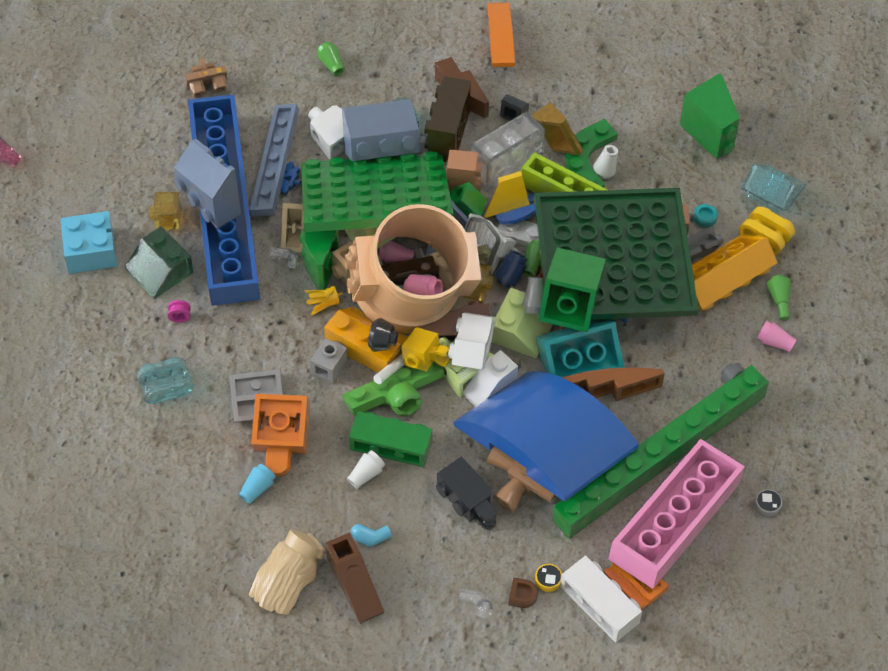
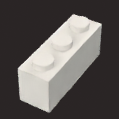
M586 555L561 575L560 587L615 643L640 623L642 611L639 604L634 599H629L622 592L620 585L615 580H610L603 573L601 566L597 562L591 561Z

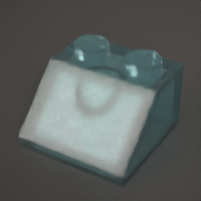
M753 163L741 189L747 192L746 196L754 201L761 199L767 202L766 207L779 212L780 210H788L805 188L806 183L767 163Z

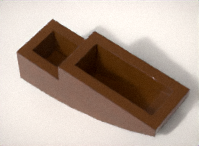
M452 57L435 62V79L438 83L442 84L444 76L471 81L470 111L483 118L489 117V101L471 71L461 72Z

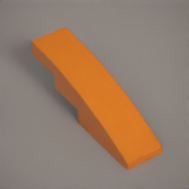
M487 3L492 67H515L510 4Z

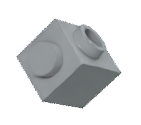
M325 338L310 360L311 374L334 384L348 362L347 347L338 341H331Z

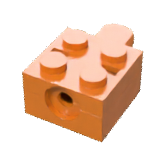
M255 394L251 445L255 452H266L265 466L276 477L288 474L291 468L292 453L307 454L310 415L308 396Z

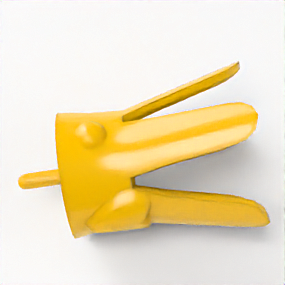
M334 286L324 290H305L306 293H310V299L306 301L308 305L320 303L313 308L311 315L318 313L328 306L339 305L338 296L342 295L343 292L337 293Z

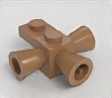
M494 446L488 456L487 463L506 470L509 477V482L493 496L498 504L514 512L523 492L530 496L536 493L552 503L556 495L528 477L526 467Z

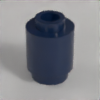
M510 250L509 254H505L495 273V276L498 278L497 282L507 288H510L511 285L516 286L527 267L526 262L528 258L514 250Z

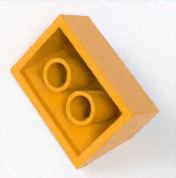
M355 307L338 310L324 327L325 338L331 341H338L347 347L348 357L378 373L402 354L401 346L408 336L398 333L396 346H391L390 350L373 352L368 346V338L373 321L364 312Z

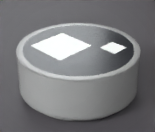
M771 489L760 491L755 500L756 510L766 517L777 515L782 507V497L780 494Z

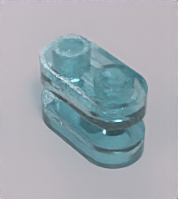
M171 357L161 362L148 363L137 371V378L140 386H142L141 391L146 403L156 404L183 397L192 392L194 388L193 382L188 375L189 370L183 358Z

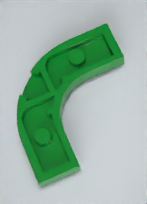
M602 119L575 134L583 148V153L580 155L565 153L564 166L566 169L605 188V183L592 169L589 158L597 149L617 140L618 133L606 119Z

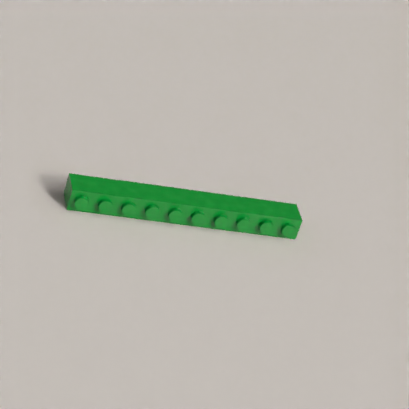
M750 365L642 442L639 448L568 500H561L554 505L552 521L570 539L689 453L700 439L703 441L707 440L765 398L769 381L753 365Z

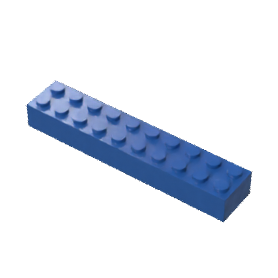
M235 95L188 100L192 140L196 138L208 147L213 153L214 158L221 157L226 168L230 165L235 168L241 215L219 228H216L211 221L207 222L200 210L211 306L260 300Z

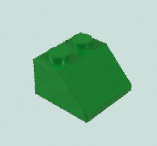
M303 229L300 235V243L303 245L301 257L304 258L305 269L318 290L327 289L333 275L331 269L333 266L332 252L339 249L338 230L304 232Z

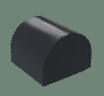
M507 94L501 102L500 117L520 126L529 111V103Z

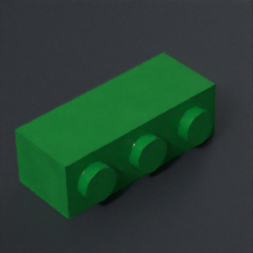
M358 411L349 435V448L352 451L366 454L369 451H373L381 458L423 468L425 467L433 442V429L423 424H410L397 418L381 417L372 412L364 413Z

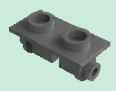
M713 227L688 237L691 261L708 255L724 243L723 237L720 234L716 235Z

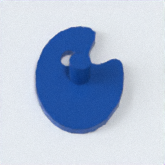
M535 193L528 195L529 205L497 214V221L500 224L527 221V218L535 214Z

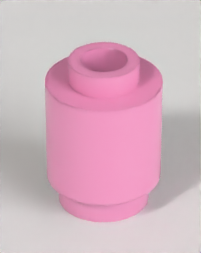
M411 274L404 281L403 290L416 295H435L442 293L443 284L435 276Z

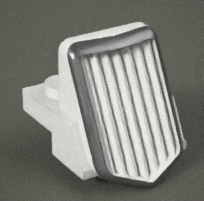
M470 213L464 230L466 232H475L477 247L486 244L492 250L489 259L479 261L481 277L489 279L500 261L503 260L505 254H509L510 250L518 253L521 252L514 247L517 242L495 227L491 221L484 219L480 215Z

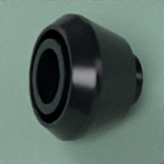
M383 318L374 320L368 338L369 348L373 352L390 350L391 346H396L398 331H395V326Z

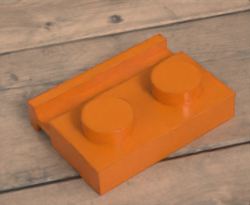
M614 563L608 569L603 570V573L610 580L613 579L620 585L622 592L629 599L632 598L639 604L641 611L666 593L669 585L661 579L652 589Z

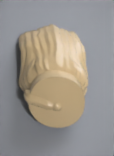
M290 529L286 539L275 546L271 555L268 556L266 562L258 570L250 589L249 597L254 598V601L259 603L260 607L272 612L275 610L278 614L289 615L302 589L314 581L318 559H322L325 553L324 547L311 533L307 534L296 529Z

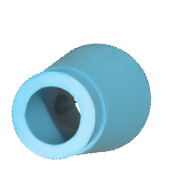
M259 464L256 468L253 467L239 496L251 504L274 484L275 474L262 464Z

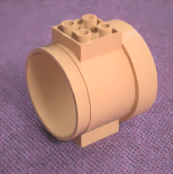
M408 205L393 211L382 221L374 236L355 237L352 246H349L348 254H345V268L350 271L347 289L348 293H352L353 302L358 303L371 321L383 318L395 326V331L402 334H411L416 327L422 329L447 315L458 297L471 296L481 281L475 232H466L452 215L430 205ZM393 237H409L427 243L446 261L452 275V287L445 292L435 295H416L404 291L396 286L382 270L378 260L377 245L383 240Z

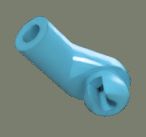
M355 524L351 529L354 540L368 547H373L392 538L391 531L387 525L375 531L362 524Z

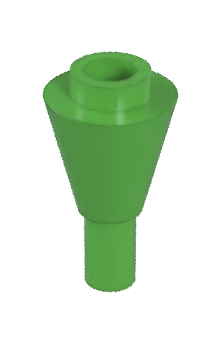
M775 275L771 277V280L766 285L776 306H778L780 320L784 321L790 318L788 303L791 279L784 275Z

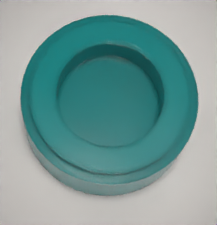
M701 204L695 208L693 220L699 227L710 228L716 224L718 212L712 205Z

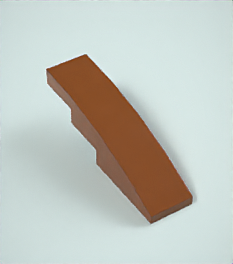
M608 368L582 372L562 378L581 387L595 398L612 394L615 401H619L662 387L665 373L663 369Z

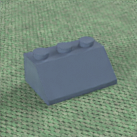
M410 99L342 108L345 154L351 161L420 152L419 127Z

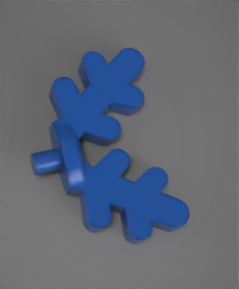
M292 161L286 165L280 191L283 192V195H288L290 189H293L296 184L301 185L302 183L301 180H298L300 169L298 166L295 167Z

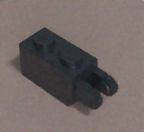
M462 456L437 473L436 489L443 498L447 497L450 500L455 512L459 516H464L469 522L475 520L484 530H491L495 527L497 513L490 504L491 488Z

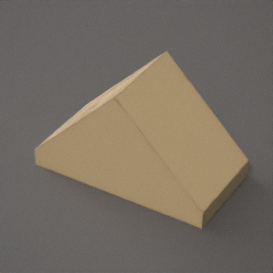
M283 203L281 251L301 253L303 245L300 243V235L304 229L303 204Z

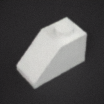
M500 350L486 361L483 369H478L463 391V396L475 407L517 379L518 365Z

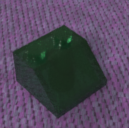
M161 226L140 240L125 265V269L154 299L194 273L191 255Z

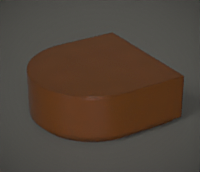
M513 577L508 605L519 608L533 606L538 597L537 586L532 581Z

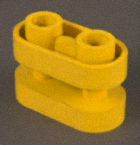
M756 207L749 215V219H746L740 225L739 233L740 235L767 237L774 255H778L785 247V243L789 242L795 235V228L791 221L771 212L768 208Z

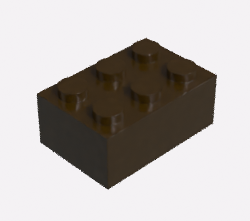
M444 76L442 84L436 87L435 98L437 100L432 102L430 107L431 120H426L424 133L428 135L425 139L424 148L428 149V151L437 152L439 155H442L443 162H448L449 150L460 149L469 118L471 81Z

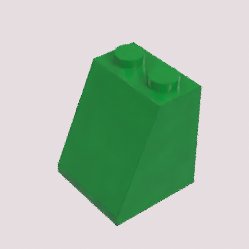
M719 73L684 95L679 125L716 159L724 154L731 153L735 147L740 117L724 78Z
M557 248L546 277L538 321L588 332L606 259Z

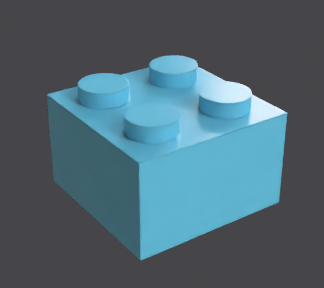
M109 211L60 218L64 257L69 274L118 267Z

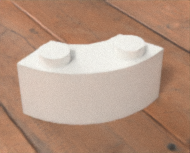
M462 313V318L458 317L456 325L458 335L455 339V344L451 343L449 349V358L452 359V365L476 369L484 368L490 351L496 317L473 313Z

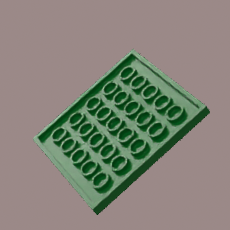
M428 151L417 155L408 153L401 154L400 156H387L358 161L336 157L327 161L310 159L306 162H301L304 232L376 228L393 211L415 204L434 206L454 217L443 157L437 152Z

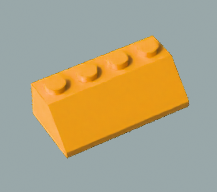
M739 235L692 264L698 309L701 311L710 309L714 306L715 301L731 296L733 290L738 287L747 286L752 282L751 279L768 273L770 267L778 263L767 237Z

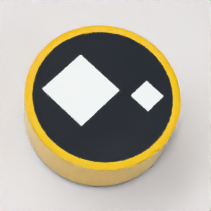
M541 565L536 571L535 583L544 592L556 591L561 584L562 572L556 565Z

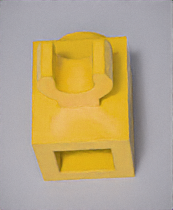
M416 327L401 346L404 365L427 372L434 361L440 366H447L451 361L446 356L450 348L440 345L438 333Z

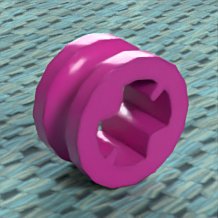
M182 300L170 302L168 305V319L176 323L188 321L190 319V304Z

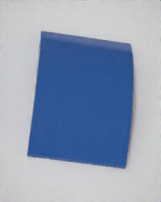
M526 372L454 421L455 427L490 450L495 446L526 467L528 477L563 501L568 500L639 448L638 442L628 429L600 401L574 383L545 372Z

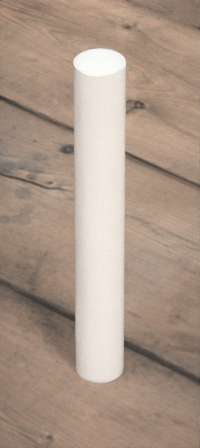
M403 354L374 376V381L377 384H381L404 366Z

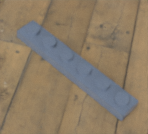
M297 104L275 105L249 209L252 216L275 215L299 114Z

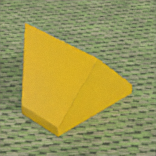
M521 171L498 178V186L484 218L529 205Z

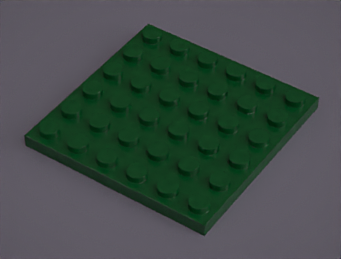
M680 188L544 192L534 194L544 287L557 248L606 259L591 320L698 315L699 310Z

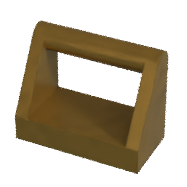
M551 102L531 115L553 152L572 155L583 153V148L567 119Z

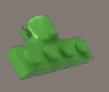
M435 361L427 372L407 366L397 370L381 384L372 381L342 394L343 402L353 416H356L358 411L365 412L386 403L390 405L397 415L409 417L415 414L422 404L421 395L416 389L445 377L444 369Z

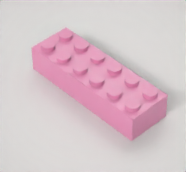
M700 439L613 540L608 560L653 589L738 487L745 466Z

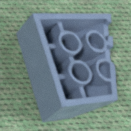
M195 138L190 142L174 167V183L179 191H184L187 194L192 206H197L201 210L203 218L207 222L211 221L216 228H219L241 215L235 168L231 165L226 168L221 157L214 158L211 150Z

